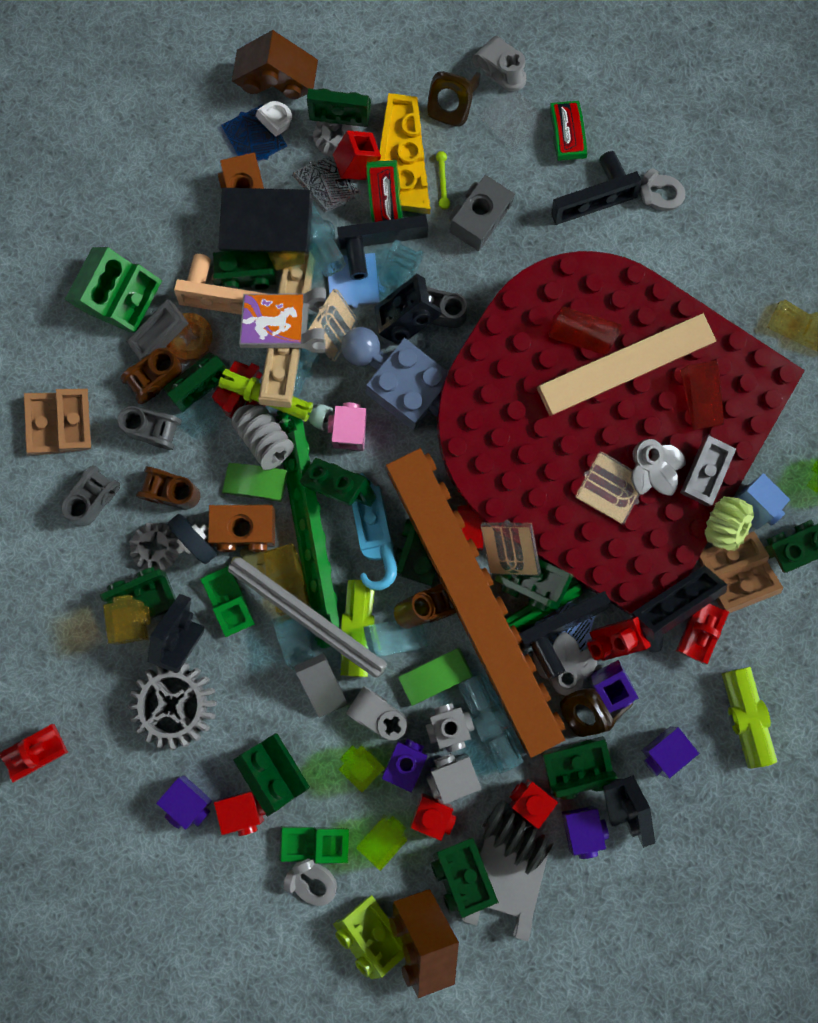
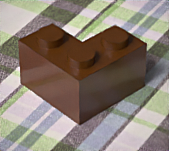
M271 30L237 49L232 82L250 94H258L270 87H274L287 98L299 99L308 94V88L314 89L318 59L274 30Z
M428 889L393 901V917L389 918L394 937H400L403 943L405 965L402 966V975L406 985L413 987L418 998L455 985L459 942L431 890Z

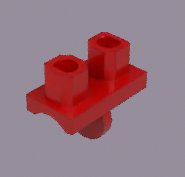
M234 361L229 369L231 372L249 379L255 377L260 380L263 376L259 371L260 367L252 362L248 366ZM220 387L212 395L214 402L231 419L237 409L246 402L243 398L244 396ZM252 400L251 402L247 401V403L245 404L261 406L259 405V402Z
M708 604L690 616L676 651L702 664H708L729 611Z
M638 616L593 629L589 632L592 640L587 643L592 658L594 660L601 659L602 661L643 651L651 647L649 640L644 637L643 630L640 628Z
M51 724L0 752V758L6 765L13 783L64 756L68 751L55 724Z

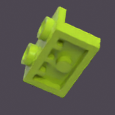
M372 895L366 897L345 917L333 923L337 930L335 933L336 938L344 948L351 950L357 959L355 961L356 967L367 978L378 979L384 977L404 958L403 943L400 937H394L388 917Z

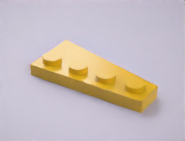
M388 93L380 145L381 158L379 161L397 160L402 211L430 214L431 209L418 98Z

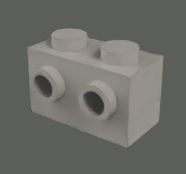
M452 753L435 759L436 766L430 768L432 775L427 777L434 799L441 797L444 804L482 789L467 754L455 758Z

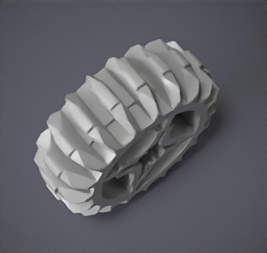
M184 663L177 673L170 670L167 672V669L157 665V675L154 671L148 669L145 671V675L149 681L147 682L143 679L136 681V684L142 688L141 692L131 691L130 696L138 698L137 703L128 705V709L138 711V715L132 716L130 721H141L142 724L136 729L137 734H142L148 730L145 742L151 743L157 737V748H163L167 739L170 750L177 748L178 739L183 747H187L190 745L189 736L195 741L201 739L197 728L205 732L210 729V726L203 722L204 718L215 719L216 715L214 713L207 712V707L217 706V701H207V696L213 695L215 689L208 688L204 690L203 686L208 684L210 679L205 676L197 680L201 670L194 668L189 673L190 667L188 663ZM170 678H179L190 686L185 690L174 693L169 687L164 685L163 681ZM155 689L158 706L150 716L149 700ZM196 694L197 711L194 719L191 721L189 719L190 715L187 712V704L193 698V695ZM168 697L170 699L181 698L175 706L178 714H175V711L165 712L170 705ZM170 717L176 723H180L184 729L179 732H168L156 724Z

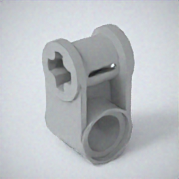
M493 36L473 55L472 60L475 67L482 68L486 72L485 76L490 77L505 90L518 91L525 86L527 80L526 73L523 71L526 63L525 56L522 52L507 44L501 37Z
M365 686L362 687L346 712L356 722L373 730L387 740H397L403 737L408 729L406 716ZM398 717L400 719L398 725L401 727V731L388 733V725L385 723L386 719L392 720Z

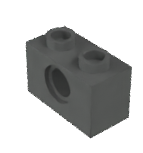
M485 174L479 183L474 182L470 186L466 194L468 199L462 206L458 204L449 217V220L452 221L450 233L477 251H480L512 206L515 193ZM481 209L486 214L478 215L473 210Z

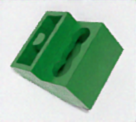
M92 247L64 300L93 317L127 332L135 333L162 280L141 265L132 264L109 247Z

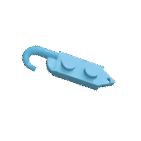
M371 482L370 486L377 497L371 507L354 501L352 509L360 550L364 557L369 560H383L385 569L384 577L376 582L369 580L365 573H361L362 583L369 589L383 590L394 583L397 576V564L382 490L380 486H375Z

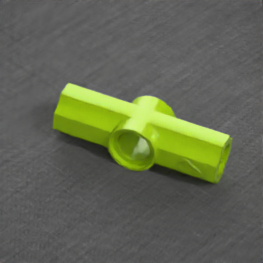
M348 580L346 609L342 615L341 630L370 650V644H373V625L375 621V615H372L375 590L367 588L362 583V580ZM341 654V676L368 677L366 671Z
M751 667L721 673L731 706L728 708V714L732 715L735 724L732 726L735 734L739 735L747 767L752 769L777 763L768 730L771 725L770 715L765 703L759 698Z

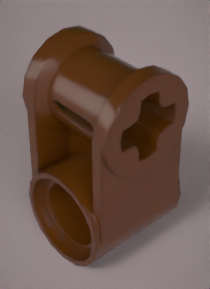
M158 348L140 362L124 371L120 379L123 384H128L135 393V399L138 404H145L181 374L182 365L169 349ZM171 360L170 367L165 371H160L162 362Z
M145 467L146 477L142 489L137 492L136 497L156 504H166L181 509H191L198 504L200 491L189 479L157 468ZM184 487H189L188 497L178 500V492Z
M440 584L418 592L397 603L394 607V618L402 628L410 629L455 614L456 611L454 608H451L444 591L445 589Z

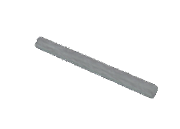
M235 558L231 562L228 571L364 671L375 678L384 672L387 666L384 660L242 558Z

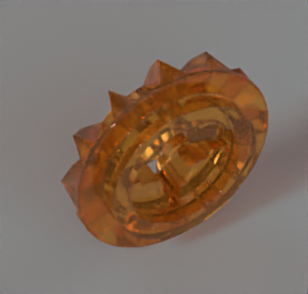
M183 313L182 315L189 324L166 347L176 357L185 361L193 358L199 359L202 354L209 352V346L213 341L212 328L202 316L195 313ZM191 326L193 335L198 338L191 340L187 347L185 340L179 336L187 335Z

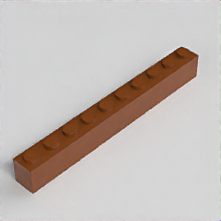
M419 448L386 464L385 470L525 753L532 758L565 741L561 732L566 729L559 714L557 712L552 713L547 704L551 697L544 684L537 683L533 675L537 669L529 654L523 655L518 645L522 643L518 630L514 625L509 627L504 615L508 614L503 600L500 596L495 598L490 586L494 585L493 580L486 568H480L476 560L479 552L473 540H466L461 530L465 527L461 515L457 510L452 512L447 500L451 499L446 485L443 481L438 483L433 471L437 470L431 455L429 453L424 454L422 449Z

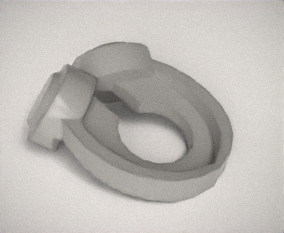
M651 168L645 173L641 182L640 196L645 206L650 205L661 211H670L678 208L685 199L683 185L674 177L659 175V171ZM664 186H670L675 190L676 197L673 200H665L659 193L652 192L651 188L661 189Z
M309 858L296 863L284 879V891L291 894L296 892L302 900L316 906L330 903L337 892V882L332 873ZM302 874H305L311 880L319 879L325 884L326 892L320 896L314 895L309 890V884L302 879Z

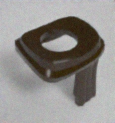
M445 71L437 72L432 78L428 95L427 111L429 117L453 126L464 125L468 119L473 92L480 85L481 74L476 72L469 81L462 76ZM451 89L458 95L459 105L455 110L447 111L439 105L438 94L441 90Z
M593 688L577 690L567 695L560 702L562 714L566 722L579 737L610 731L617 720L634 705L632 702L623 709L609 713L600 695ZM577 704L590 708L595 716L594 724L584 723L578 717L575 708Z

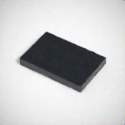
M222 188L218 249L233 252L309 254L313 192L304 189Z

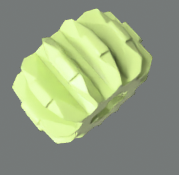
M724 496L720 499V502L715 504L714 510L710 512V518L706 522L705 535L707 542L712 543L717 548L728 551L738 549L739 545L744 543L746 535H749L748 531L752 526L751 522L754 518L752 505L734 497Z

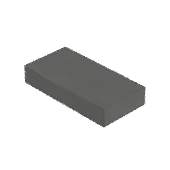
M166 300L126 342L141 361L152 351L158 348H165L189 323L175 304Z
M324 653L294 666L296 674L319 718L348 705Z

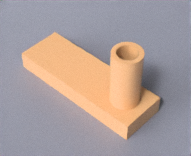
M195 254L193 256L187 281L177 279L174 288L179 305L242 315L243 294H267L205 284L211 259L204 254Z

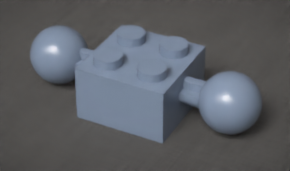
M355 327L344 335L341 343L344 358L352 365H370L377 370L375 375L366 384V395L412 430L416 428L428 411L436 417L438 416L441 389L448 373L447 370L405 338L388 357L380 350L379 338L371 329Z

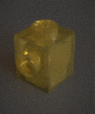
M132 595L114 597L113 603L103 605L108 644L120 645L148 640L146 625H150L151 622L148 606H144L142 601L133 599Z

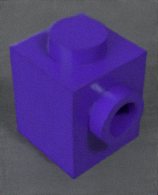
M619 660L591 674L593 685L609 713L623 709L639 699L632 682Z
M673 726L667 728L641 750L647 757L644 763L655 776L660 774L669 779L700 754L679 727Z
M406 738L405 743L398 741L382 779L412 793L428 757L427 754L422 752L424 746Z
M184 775L177 778L156 804L167 813L165 818L171 825L178 829L182 826L186 830L193 824L199 827L209 816L211 811L207 807L212 803V800Z
M589 806L561 812L569 851L574 856L578 855L579 859L594 858L598 856V851L606 849L605 840L609 839V832L605 819L600 820L599 811L596 807Z

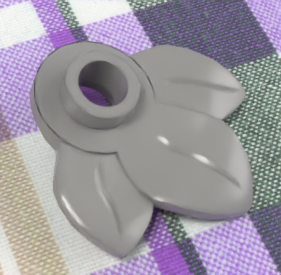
M654 439L640 441L633 450V460L636 465L632 471L631 479L635 490L639 495H642L652 486L661 494L672 496L678 485L676 470L686 465L685 457L673 445H661ZM650 450H651V453H652L651 460L649 459V456H648V453H649Z
M563 632L555 640L553 648L566 671L549 681H551L554 690L558 694L567 696L582 688L583 679L593 674L597 660L592 658L589 650L580 652L576 640L568 633ZM533 652V662L540 677L548 680ZM569 674L573 677L574 681L571 685H565L561 677Z

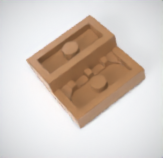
M56 389V393H24L27 456L91 449L88 389Z
M754 531L746 535L744 543L739 545V548L735 551H728L714 546L703 550L698 559L701 567L705 565L727 584L726 593L717 598L716 601L721 609L729 611V613L782 593L783 586L768 563L769 554Z

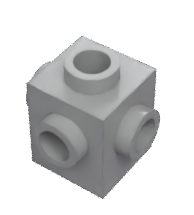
M453 703L434 708L435 715L429 716L431 723L425 725L431 744L437 742L439 749L446 747L447 753L465 748L464 741L470 740L469 732L474 731L469 711L463 713L462 708H454ZM447 722H454L456 724L457 730L454 734L450 735L445 732L444 727Z

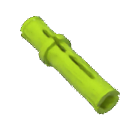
M228 369L223 371L222 375L225 378L220 377V388L242 395L246 401L251 402L254 400L259 402L258 398L261 387L259 379L255 377L249 379ZM293 396L291 408L269 407L306 422L309 418L307 414L311 413L313 403Z

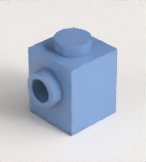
M764 473L748 484L735 497L752 505L754 518L751 523L756 530L767 522L771 526L778 522L785 515L782 509L790 501L780 488Z

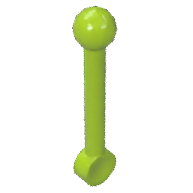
M439 151L436 154V160L439 162L441 189L439 207L446 210L450 207V200L447 198L445 176L447 155L444 151Z

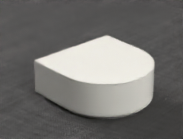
M272 101L257 109L256 117L276 137L288 129L292 120V113L285 104Z

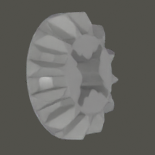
M317 121L313 131L314 143L323 154L333 157V153L346 131H359L358 126ZM341 128L342 137L337 135L331 139V130L336 132Z
M160 522L146 523L140 529L135 530L132 540L129 541L130 556L136 565L142 569L154 567L155 570L160 569L163 571L169 568L178 558L179 553L176 551L180 546L176 541L178 538L169 529L168 525ZM157 535V542L167 549L156 550L154 555L151 556V550L142 544L153 543Z

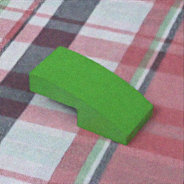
M228 463L222 493L282 502L288 472L278 468L263 470L261 466Z
M459 647L398 678L411 706L473 677V674Z

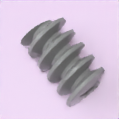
M252 404L244 405L233 414L231 425L237 431L240 438L243 439L245 445L249 447V450L255 456L258 463L261 464L263 470H271L278 467L292 453L294 448L293 442L282 431L279 423L275 422L276 420L273 415L269 414L270 412L267 407L262 405L254 406Z

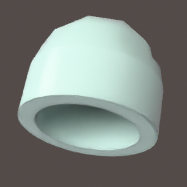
M323 404L314 405L311 413H308L310 424L325 431L328 427V422L323 423L325 417L328 419L329 415H334V409Z

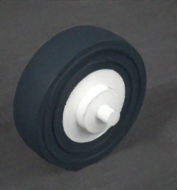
M181 514L175 515L168 522L169 529L178 538L176 541L180 546L176 551L179 554L185 550L188 554L192 553L203 564L209 563L217 555L215 549L206 541L208 537L204 532L209 528L205 524L199 528L196 524L192 525Z

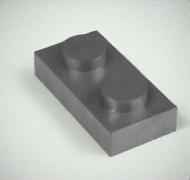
M710 435L705 436L680 493L707 507L712 506L736 448Z

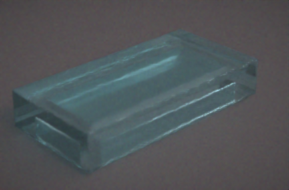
M396 621L363 627L368 650L378 657L428 647L423 624L405 629L397 624Z

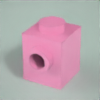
M351 402L343 403V406H335V414L329 415L328 433H332L333 448L364 451L367 422L366 408H361L360 404Z

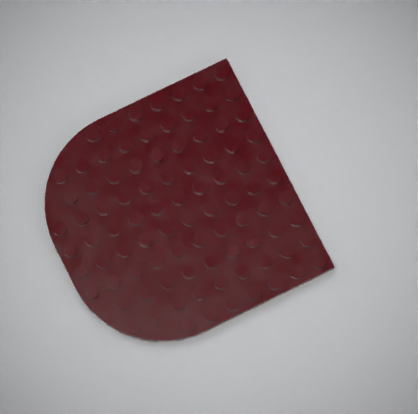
M597 251L563 253L536 262L509 280L486 308L456 356L446 375L439 401L437 436L440 453L452 484L456 486L461 496L468 503L469 508L491 527H529L534 555L574 575L572 579L594 593L599 594L605 591L613 605L632 616V612L690 575L708 543L705 529L707 528L706 522L710 518V512L714 510L715 504L720 502V499L724 496L734 497L805 370L638 262L615 254ZM704 313L715 336V343L549 416L537 390L539 385ZM710 435L736 448V451L713 505L707 507L681 494L680 491L703 438ZM645 439H654L661 445H673L685 457L686 465L676 470L678 485L675 493L672 496L664 495L652 486L642 495L637 493L622 523L577 498L583 486L611 504H615L617 501L614 496L586 481V479L616 496L621 494L620 489L590 473L592 469L593 472L620 488L625 486L623 480L594 465L599 454L630 472L633 471L636 465L633 460V450L640 441ZM650 450L649 453H648V456H649V459H650V460H651V457H652L651 450ZM627 483L623 490L626 491L629 497L632 495L633 489ZM622 491L620 498H627L626 494ZM634 495L629 499V504L632 502ZM618 499L615 506L625 507L627 500ZM494 528L496 531L501 533L500 528ZM502 528L503 535L511 540L509 528ZM511 528L513 541L521 546L518 528Z

